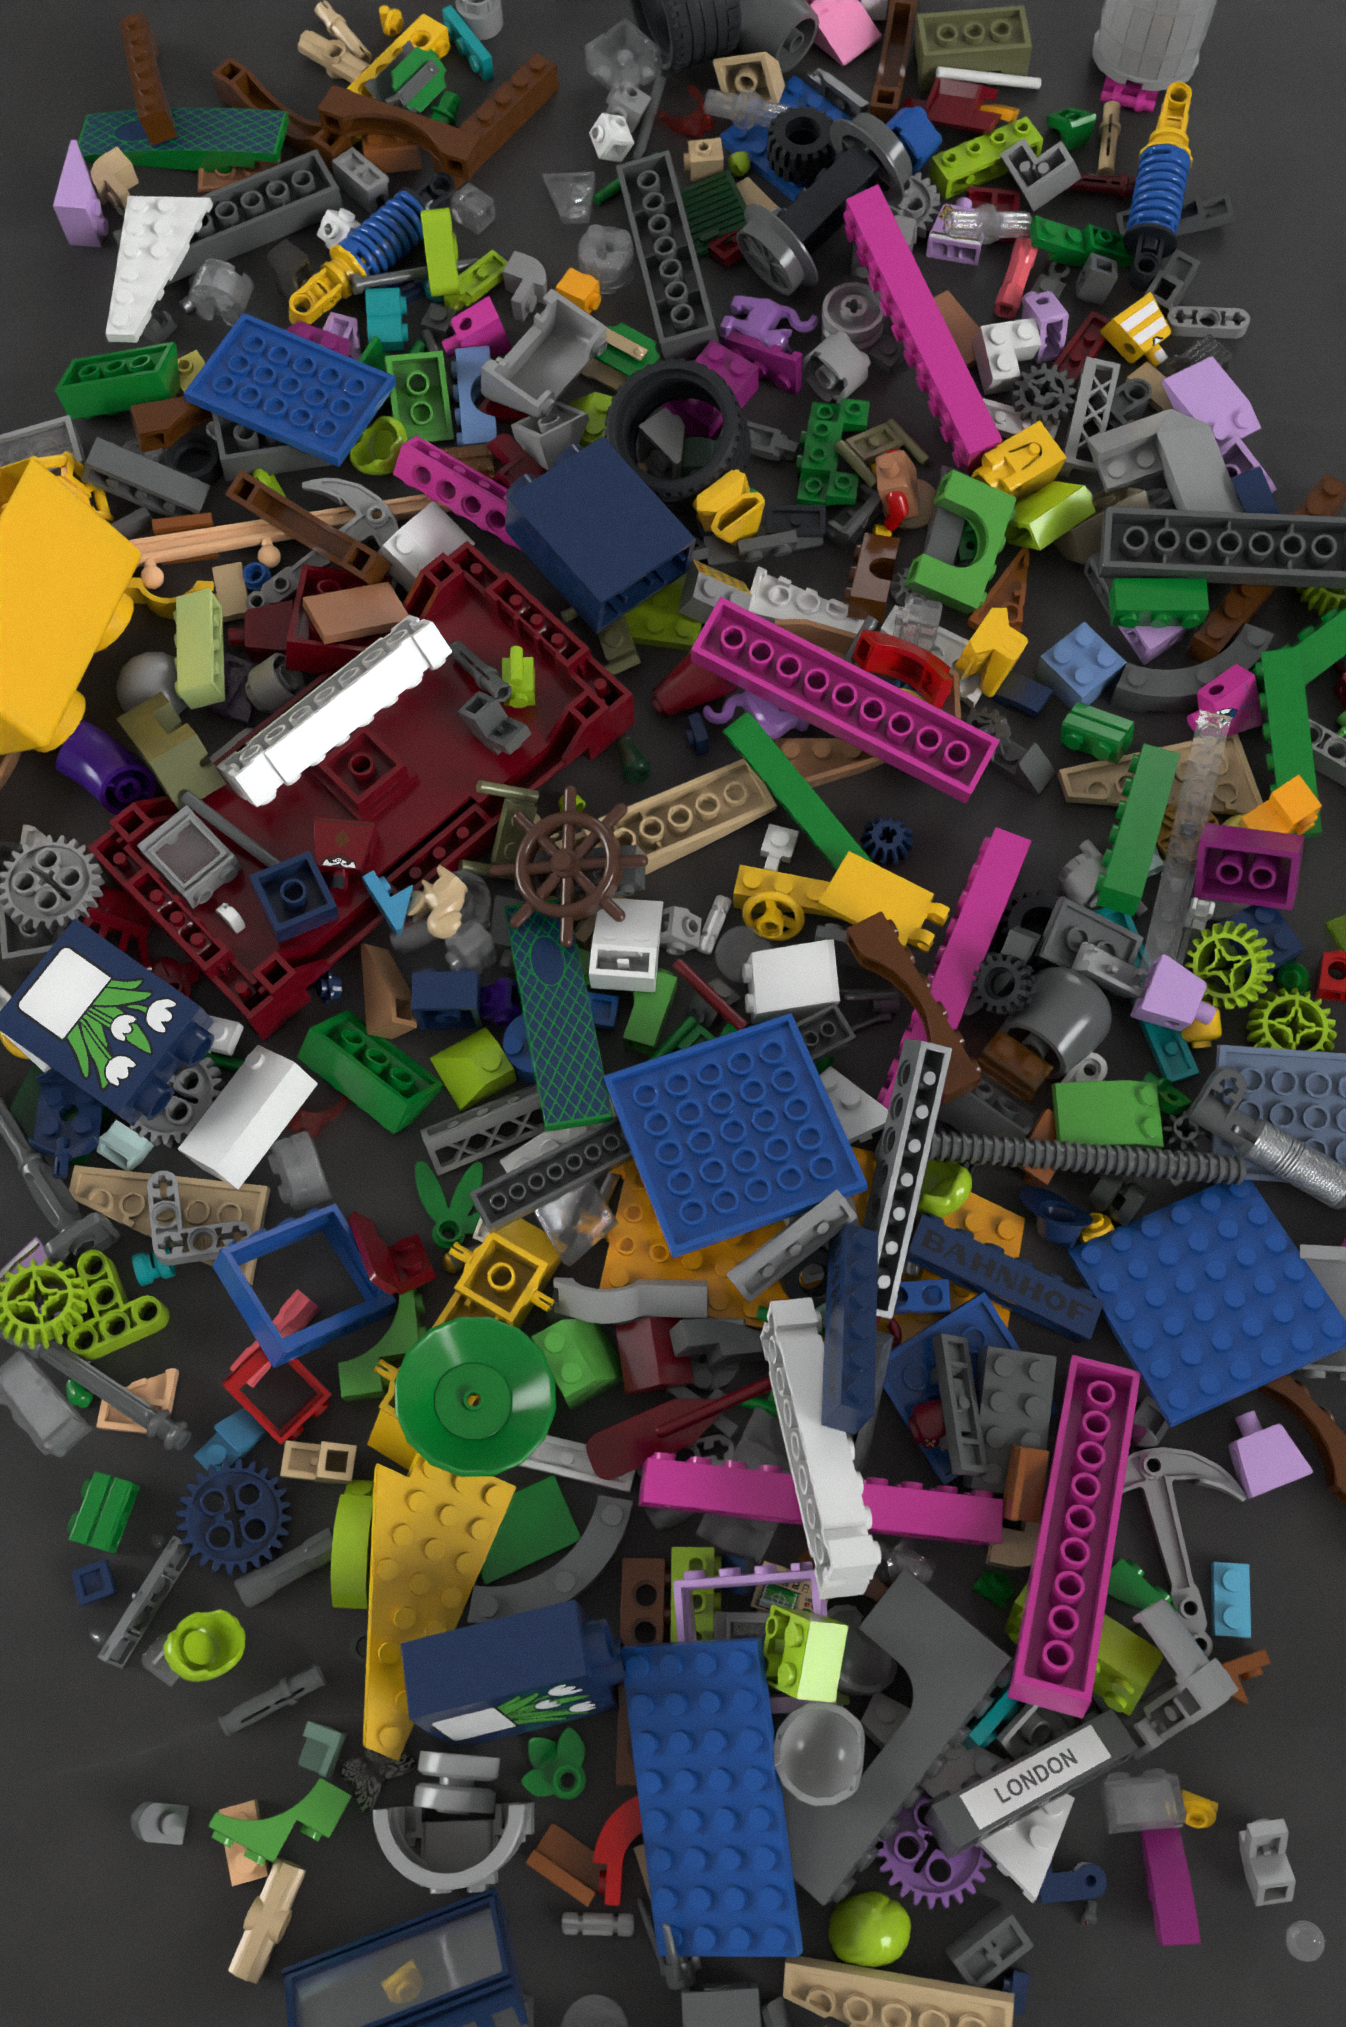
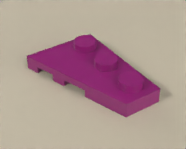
M731 331L725 338L727 349L759 367L760 378H766L773 382L780 390L788 391L795 396L802 389L803 353L796 351L792 355L783 353L781 346L773 344L771 348L763 346L759 339L735 331Z

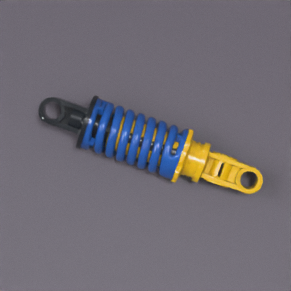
M1174 82L1167 88L1156 130L1151 133L1149 143L1139 153L1140 163L1136 184L1134 186L1127 230L1123 236L1124 248L1133 255L1129 283L1137 291L1148 290L1158 273L1161 259L1170 256L1177 248V231L1179 229L1186 191L1187 175L1193 161L1191 151L1188 148L1189 138L1186 134L1192 90L1189 85L1183 82Z
M437 172L415 191L408 187H401L394 198L386 202L385 206L380 207L362 225L355 228L354 232L349 233L347 238L332 246L329 250L331 261L323 263L320 266V272L314 274L305 285L291 295L289 299L290 322L295 324L301 321L311 325L322 314L332 309L341 298L347 299L352 294L351 274L359 273L361 277L386 273L388 268L395 266L396 261H400L403 258V255H407L412 248L417 247L418 242L424 241L421 210L448 208L450 206L454 190L452 177L447 173ZM441 189L444 190L445 193H439L436 190ZM304 307L308 311L299 312L296 310V308Z

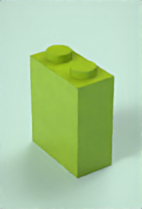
M1051 481L1014 507L1016 509L1015 517L1005 531L1008 544L1042 550L1096 512L1092 503L1093 497L1091 492L1085 485Z

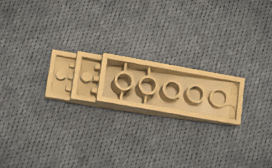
M741 759L628 806L627 813L611 831L617 838L620 846L637 845L646 853L648 864L646 865L645 875L772 812L777 809V805L765 784L747 762ZM606 816L601 817L598 820L602 821ZM582 829L581 832L575 834V849L591 831ZM562 840L555 842L562 849ZM601 841L594 848L603 847ZM585 894L574 895V903L585 898ZM548 896L546 900L557 899L555 896Z

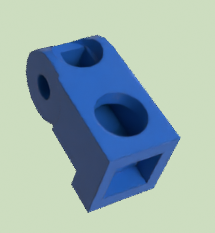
M949 1279L900 1282L893 1315L934 1314L939 1316L947 1315L950 1312Z

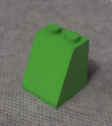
M562 1319L532 1336L534 1343L542 1349L555 1377V1384L570 1411L623 1381L620 1358L599 1323H590L578 1319Z

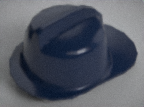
M1027 1187L1019 1192L1021 1203L1035 1214L1036 1231L1039 1236L1064 1249H1072L1082 1228L1092 1224L1093 1218L1090 1214L1075 1207L1052 1191L1037 1187Z

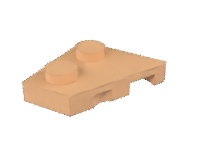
M170 1368L165 1370V1373L152 1378L134 1381L125 1388L157 1410L167 1409L171 1414L179 1370ZM104 1400L101 1401L97 1428L146 1434L147 1429Z

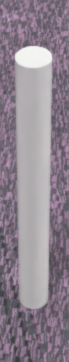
M940 66L936 69L937 78L1037 90L1041 86V78Z

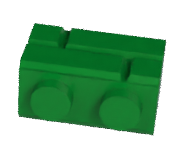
M1077 702L1062 722L1060 743L1066 745L1071 750H1079L1093 755L1099 760H1107L1118 764L1124 752L1132 744L1135 722Z
M94 1471L92 1478H87L83 1484L81 1498H84L79 1512H74L70 1518L68 1532L71 1534L68 1540L115 1554L141 1486Z

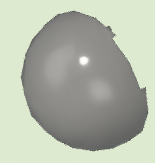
M145 652L132 657L121 668L116 682L117 698L121 709L124 712H128L160 692L169 700L177 715L186 709L188 705L183 699L178 698L174 683L177 681V671L174 665V658L176 657L164 652Z
M835 1605L827 1611L828 1617L849 1625L837 1691L847 1696H871L884 1690L894 1680L897 1672V1661L859 1629L864 1616L857 1610L856 1606Z
M830 1702L807 1703L792 1711L779 1726L774 1740V1767L782 1784L798 1800L813 1806L835 1805L852 1796L858 1789L863 1769L865 1749L863 1727L860 1721L846 1708Z

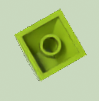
M486 1027L430 1057L432 1064L460 1112L517 1081L514 1068L497 1040Z

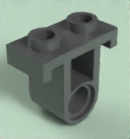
M1134 378L1115 389L1106 431L1137 421L1145 415L1152 394V388L1148 382L1143 379ZM1099 393L1089 398L1088 402L1095 411L1105 406V402Z

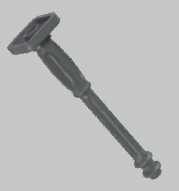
M0 1096V1133L19 1162L17 1166L18 1171L23 1173L26 1184L36 1203L49 1222L59 1232V1235L45 1245L44 1252L54 1265L61 1261L64 1263L65 1270L71 1267L76 1270L78 1259L84 1252L88 1250L103 1252L119 1240L120 1233L101 1212H94L83 1218L68 1187L62 1179L52 1177L54 1169L47 1163L44 1154L37 1152L28 1142V1138Z
M21 1316L16 1317L24 1323L37 1324L31 1318L22 1319ZM0 1330L1 1339L30 1353L32 1358H42L147 1429L146 1434L148 1438L158 1437L163 1440L166 1450H172L173 1448L181 1450L188 1443L191 1432L187 1430L188 1425L186 1421L175 1422L170 1418L169 1410H157L61 1344H58L54 1339L49 1340L50 1345L48 1349L43 1347L42 1342H37L36 1347L32 1350L29 1349L27 1341L18 1347L15 1345L14 1337L7 1340L3 1336V1330Z

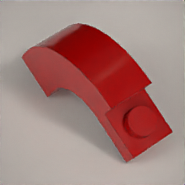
M862 629L852 658L863 670L889 675L902 680L915 688L929 704L937 708L943 707L954 682L948 675L950 667L929 651L901 638Z
M638 1795L626 1801L610 1816L596 1842L592 1863L607 1864V1871H600L598 1895H605L604 1905L620 1906L625 1853L632 1840L643 1832Z

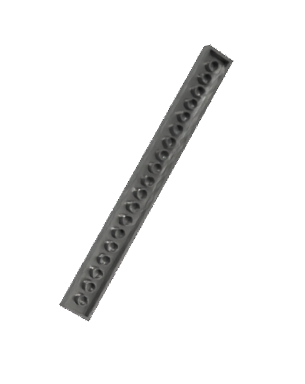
M836 1003L796 1023L814 1064L854 1044L856 1035ZM616 1116L612 1119V1122L603 1123L471 1191L470 1198L488 1232L492 1234L633 1160V1156Z

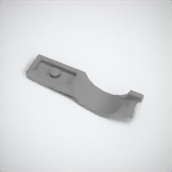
M555 1277L553 1281L554 1288H558L559 1303L555 1302L554 1312L585 1322L599 1324L620 1323L632 1320L638 1316L708 1317V1281L638 1279L633 1284L613 1289L585 1287L576 1283L573 1278Z

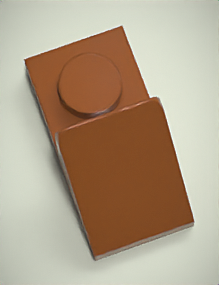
M1266 1649L1257 1650L1220 1663L1239 1689V1691L1229 1697V1700L1238 1705L1249 1704L1238 1675L1241 1676L1242 1681L1262 1675L1261 1667L1271 1664Z

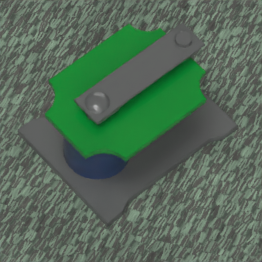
M409 40L403 45L402 51L375 78L369 79L364 85L378 101L398 106L413 113L417 111L421 113L447 87L444 81V75L447 70L432 49L424 51L418 46L415 48Z

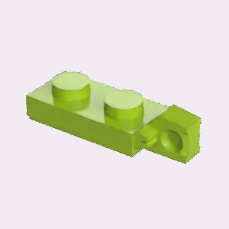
M494 250L488 252L458 276L460 294L444 296L445 307L459 311L464 305L469 306L504 280L503 270L508 261Z

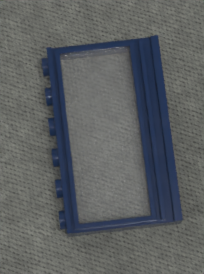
M496 1887L282 1969L288 2027H461L474 2021L478 2027H496L492 2014L512 2006L521 2026L529 2023L507 1913Z

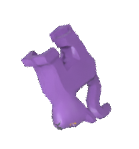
M742 295L735 296L731 303V314L741 317L746 314L747 317L745 320H740L733 316H724L720 325V343L726 345L725 338L731 331H735L759 339L763 346L771 348L773 344L781 346L783 353L792 355V349L788 345V338L792 335V330L775 329L780 320L787 318L790 326L797 332L808 333L817 326L818 318L812 315L808 321L801 322L799 315L794 309L780 305L770 298L760 299Z
M747 690L742 694L733 695L726 699L721 713H715L709 705L703 708L704 717L710 723L723 724L733 717L735 707L740 706L745 712L748 711L772 740L782 737L790 729L796 728L799 731H805L810 724L785 710L782 711L780 707Z

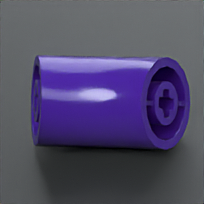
M81 721L75 732L63 743L56 760V770L92 794L108 812L118 815L135 801L154 798L157 786L153 774L133 752L88 721Z

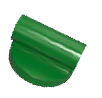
M1291 961L1279 969L1277 974L1278 985L1281 989L1285 988L1288 994L1293 988H1298L1301 994L1312 988L1309 982L1308 970L1302 964Z
M984 1571L972 1587L974 1591L1001 1610L1013 1595L1010 1580L999 1571Z

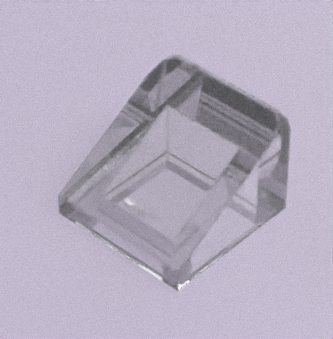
M163 1631L142 1656L141 1662L147 1670L172 1687L180 1676L169 1667L165 1659L164 1643L169 1634Z

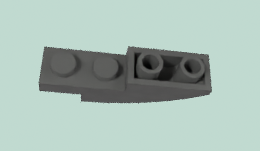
M942 465L938 473L935 497L942 477L954 468ZM954 469V470H956V471H958V472H960V473H963V474H965V475H967V476L970 475L969 473H966V472H963V471ZM933 505V512L927 525L923 554L953 566L965 519Z

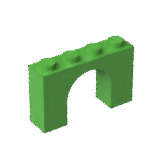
M954 469L944 475L933 504L959 515L969 522L977 537L975 558L968 567H955L927 554H922L913 559L904 587L965 614L978 610L979 606H983L987 597V592H985L987 582L995 574L997 565L994 562L997 554L1002 551L1006 543L1004 534L1007 526L1012 523L1015 517L1016 509H1014L1017 498Z
M577 944L587 986L590 984L589 966L591 952L583 950ZM657 968L655 992L629 991L633 997L634 1006L623 1035L624 1048L649 1056L657 1050L678 989L677 977L673 976L670 971Z

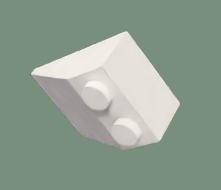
M432 501L384 543L378 553L392 563L388 572L409 592L420 570L444 552L449 556L466 541L470 542L473 546L475 542Z

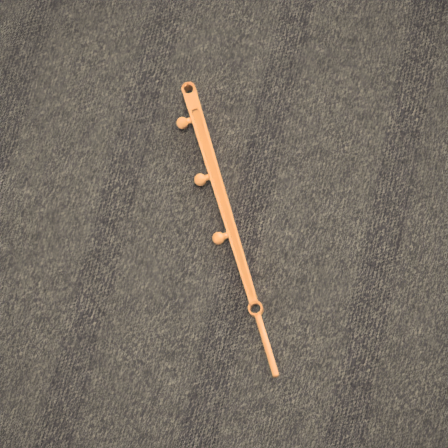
M638 463V467L642 471L647 472V465L645 463ZM427 494L383 501L393 513L396 521L413 518L433 500L429 499ZM434 501L444 512L452 511L442 503ZM348 506L309 512L337 530L356 516ZM375 511L372 514L373 519H379L382 516L380 511ZM260 519L131 539L129 541L141 552V559L137 567L144 566V569L141 571L140 578H142L147 588L156 589L164 581L163 571L156 567L157 563L261 545L262 547L258 551L259 562L263 566L273 568L281 560V553L277 547L273 546V543L292 540L293 538Z

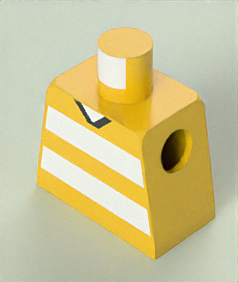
M1151 292L1117 315L1100 330L1101 334L1128 363L1133 364L1145 355L1150 364L1156 368L1168 358L1159 344L1171 334V330Z

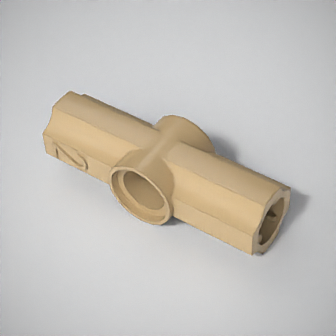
M305 30L300 35V41L297 45L299 52L325 67L327 74L331 78H344L352 83L370 66L347 52L344 43L339 40L329 41L317 33Z
M279 1857L273 1863L261 1895L256 1897L246 1916L243 1925L245 1932L228 1969L234 1976L255 1984L260 1982L274 1946L280 1942L292 1916V1910L290 1909L307 1871L300 1865Z

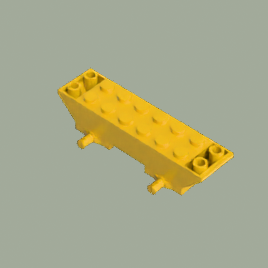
M522 1218L492 1234L488 1233L483 1243L473 1252L455 1242L453 1244L454 1249H450L449 1255L465 1263L464 1272L454 1287L455 1292L433 1327L457 1317H492L520 1329L534 1305L548 1313L555 1299L548 1297L542 1292L570 1246ZM380 1359L378 1364L388 1370V1372L377 1365L374 1368V1372L388 1379L390 1384L386 1396L379 1405L380 1412L367 1445L409 1470L417 1451L407 1442L395 1414V1379L399 1369ZM469 1396L467 1398L468 1404L472 1406L477 1397Z

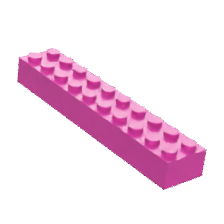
M877 184L846 199V212L843 213L846 225L843 227L848 242H854L857 248L855 254L861 268L866 267L869 273L867 279L873 292L878 291L881 298L879 304L884 316H890L893 325L891 329L896 341H902L905 347L903 354L908 366H914L918 374L915 378L920 391H926L930 399L928 407L934 418L938 416L942 424L940 432L946 443L950 442L954 449L952 456L958 468L962 467L964 472L970 474L982 466L981 458L983 454L1002 443V438L891 209Z
M721 596L691 648V662L965 804L968 802L1000 742L999 739Z
M995 827L991 838L985 836L978 859L971 869L966 888L962 891L954 918H951L944 942L940 945L932 971L927 976L932 988L930 993L936 1002L940 1001L944 1005L948 1013L947 1021L952 1029H958L973 990L972 981L976 982L977 979L976 976H973L974 971H980L981 967L978 965L981 961H984L986 954H988L1032 841ZM915 1008L908 1030H905L899 1045L897 1057L893 1059L885 1086L882 1087L877 1098V1102L888 1110L904 1039L927 1042L924 1026Z
M1075 1355L1071 1356L1064 1378L1007 1698L1079 1718L1084 1717L1090 1705L1141 1373L1139 1371Z
M655 1452L652 1458H647L643 1463L638 1506L803 1525L792 1473H782V1467L761 1465V1468L750 1470L746 1469L747 1463L739 1461H726L721 1466L711 1465L710 1458L690 1457V1459H687V1462L675 1461V1454ZM867 1477L866 1480H863V1493L861 1494L864 1506L870 1508L872 1515V1527L867 1529L868 1533L977 1546L1001 1544L1004 1499L993 1498L992 1491L972 1490L971 1492L958 1494V1488L951 1486H937V1488L923 1490V1484L917 1482L903 1481L902 1484H895L894 1487L888 1486V1479Z

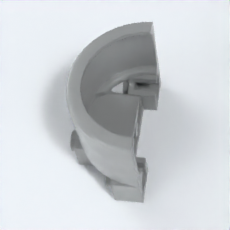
M1160 1599L1132 1617L1133 1620L1124 1626L1161 1650L1164 1654L1161 1664L1132 1714L1128 1716L1124 1712L1115 1711L1138 1746L1137 1750L1132 1754L1135 1760L1152 1751L1189 1725L1207 1716L1239 1691L1231 1676L1222 1667L1217 1658L1209 1661L1166 1599ZM1092 1691V1697L1102 1712L1110 1710L1111 1708L1104 1702V1699Z
M534 1802L496 1803L495 1819L425 1821L424 1807H387L373 1810V1822L378 1842L389 1862L403 1876L419 1884L420 1887L430 1888V1894L452 1893L453 1889L467 1887V1892H484L489 1889V1884L498 1882V1870L512 1858L520 1844L526 1842L525 1835L534 1833ZM498 1835H503L498 1843ZM416 1838H421V1856L411 1847L416 1846Z

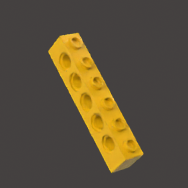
M423 13L346 89L374 98L364 84L369 79L375 78L402 51L403 45L409 40L415 48L418 46L424 51L432 49L440 60L451 49L448 28ZM362 135L350 137L352 146L362 139Z

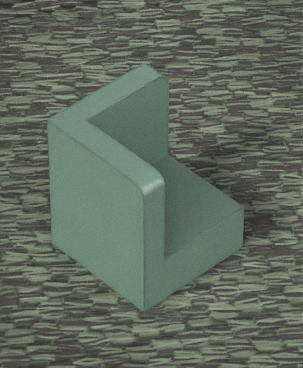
M308 1721L303 1733L307 1740L298 1760L299 1766L315 1771L325 1778L332 1777L348 1734L315 1721Z

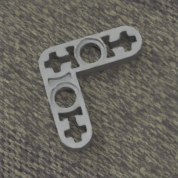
M158 1171L150 1176L147 1183L152 1246L156 1259L161 1264L177 1265L216 1259L219 1250L228 1247L230 1242L233 1241L234 1233H241V1241L248 1239L252 1235L250 1227L242 1221L184 1229L180 1188L176 1176L169 1171ZM167 1182L168 1185L166 1189L168 1201H162L159 1190L160 1183ZM163 1211H172L176 1214L174 1221L167 1225L158 1223L157 1217ZM218 1234H222L224 1247H219ZM201 1236H208L213 1240V1244L207 1250H198L194 1247L196 1239ZM184 1239H187L190 1252H185ZM172 1242L174 1246L172 1253L166 1254L164 1250L166 1243Z

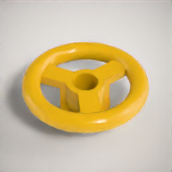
M779 891L758 892L747 899L742 909L743 921L747 928L756 936L769 941L791 939L799 934L805 923V915L801 905L791 896ZM765 901L766 910L764 915L753 920V907L757 903ZM776 901L790 907L795 914V919L783 915L782 911L777 908ZM784 926L790 928L786 931H783Z

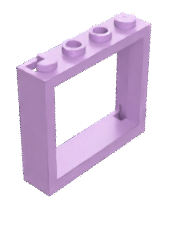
M812 1562L791 1563V1570L777 1571L776 1564L754 1566L755 1573L741 1574L740 1567L719 1569V1576L705 1577V1570L685 1571L683 1579L673 1581L678 1642L697 1641L693 1590L810 1581L813 1613L828 1617L826 1599H820L814 1573L815 1568L813 1569ZM785 1693L769 1694L772 1714L791 1713L807 1703L820 1702L795 1699Z

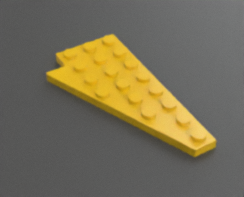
M418 1452L407 1476L383 1465L376 1464L374 1468L363 1746L394 1760H399L414 1726V1722L409 1719L401 1643L455 1630L516 1486L494 1476H457L430 1465Z

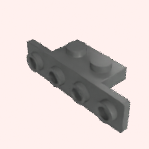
M766 525L759 526L758 533L754 537L738 540L736 546L715 535L705 536L703 543L708 547V566H716L743 560L754 562L771 555L775 557L791 554L792 551L822 546L823 538L797 537L796 530L766 535Z

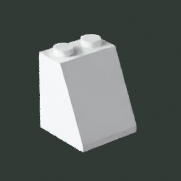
M834 939L752 952L747 963L743 964L742 978L744 983H748L749 994L745 995L746 1013H751L752 1024H759L792 1013L797 1023L834 1003L838 1005L840 1002Z

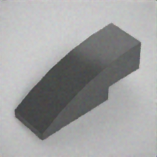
M1016 926L1010 929L1001 953L994 950L986 954L984 962H988L987 957L991 955L997 957V954L1011 955L1028 962L1041 935ZM1009 972L1001 973L995 980L994 990L998 996L1014 981L1013 976ZM973 988L963 1014L970 1016L983 1008L978 1004L980 999L974 998L973 995L977 988Z
M685 1319L680 1320L669 1331L675 1357L706 1354L709 1367L765 1360L760 1339L761 1332L743 1325L719 1320Z

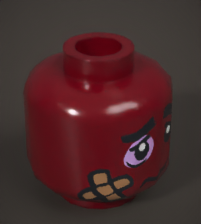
M941 1398L913 1406L912 1416L907 1417L915 1443H922L926 1449L940 1446L939 1439L946 1435Z

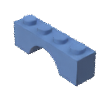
M489 345L455 349L456 361H451L453 379H458V384L453 385L454 401L460 404V408H455L456 425L461 426L462 432H457L458 450H464L466 461L497 459L486 447L491 440L498 436L496 418L479 411L474 406L476 400L481 395V368L491 358Z

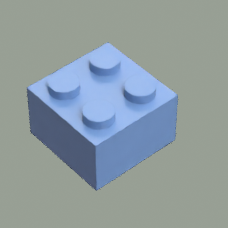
M1084 622L1040 656L1035 675L1047 687L1052 689L1053 693L1072 710L1077 702L1090 705L1118 683L1127 662Z

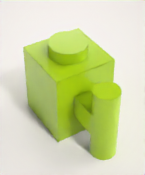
M513 646L510 648V658H502V679L512 688L511 695L504 701V706L523 708L528 705H535L533 657H523V648Z

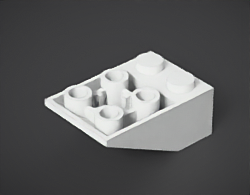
M611 898L625 912L626 917L624 921L616 922L603 909L597 912L589 966L591 988L655 992L663 901Z

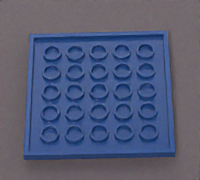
M792 1013L603 1076L610 1100L672 1259L810 1211L835 1190H838L844 1198L868 1189L867 1181Z
M1244 1179L1240 1185H1234L1232 1182L1229 1185L1223 1182L1213 1185L1134 1220L1127 1227L1121 1226L1068 1250L1067 1256L1086 1288L1094 1293V1298L1104 1302L1101 1309L1103 1317L1135 1370L1141 1373L1140 1379L1170 1428L1346 1348V1320L1305 1259H1300V1252L1251 1180Z

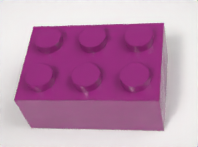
M714 340L694 360L699 364L706 365L709 370L713 369L726 381L741 409L758 390L759 367ZM692 398L677 399L662 405V409L666 407L673 415L676 414L682 419L685 425L684 433L691 437H704L711 440H716L723 427L722 414L712 405Z
M1206 823L1199 839L1194 897L1292 910L1298 891L1305 836Z

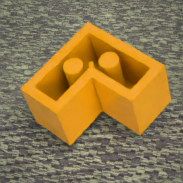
M1297 775L1273 791L1269 800L1241 817L1239 825L1242 828L1288 834L1297 832L1298 835H1301L1315 825L1314 822L1318 819L1317 814L1322 805L1301 776Z

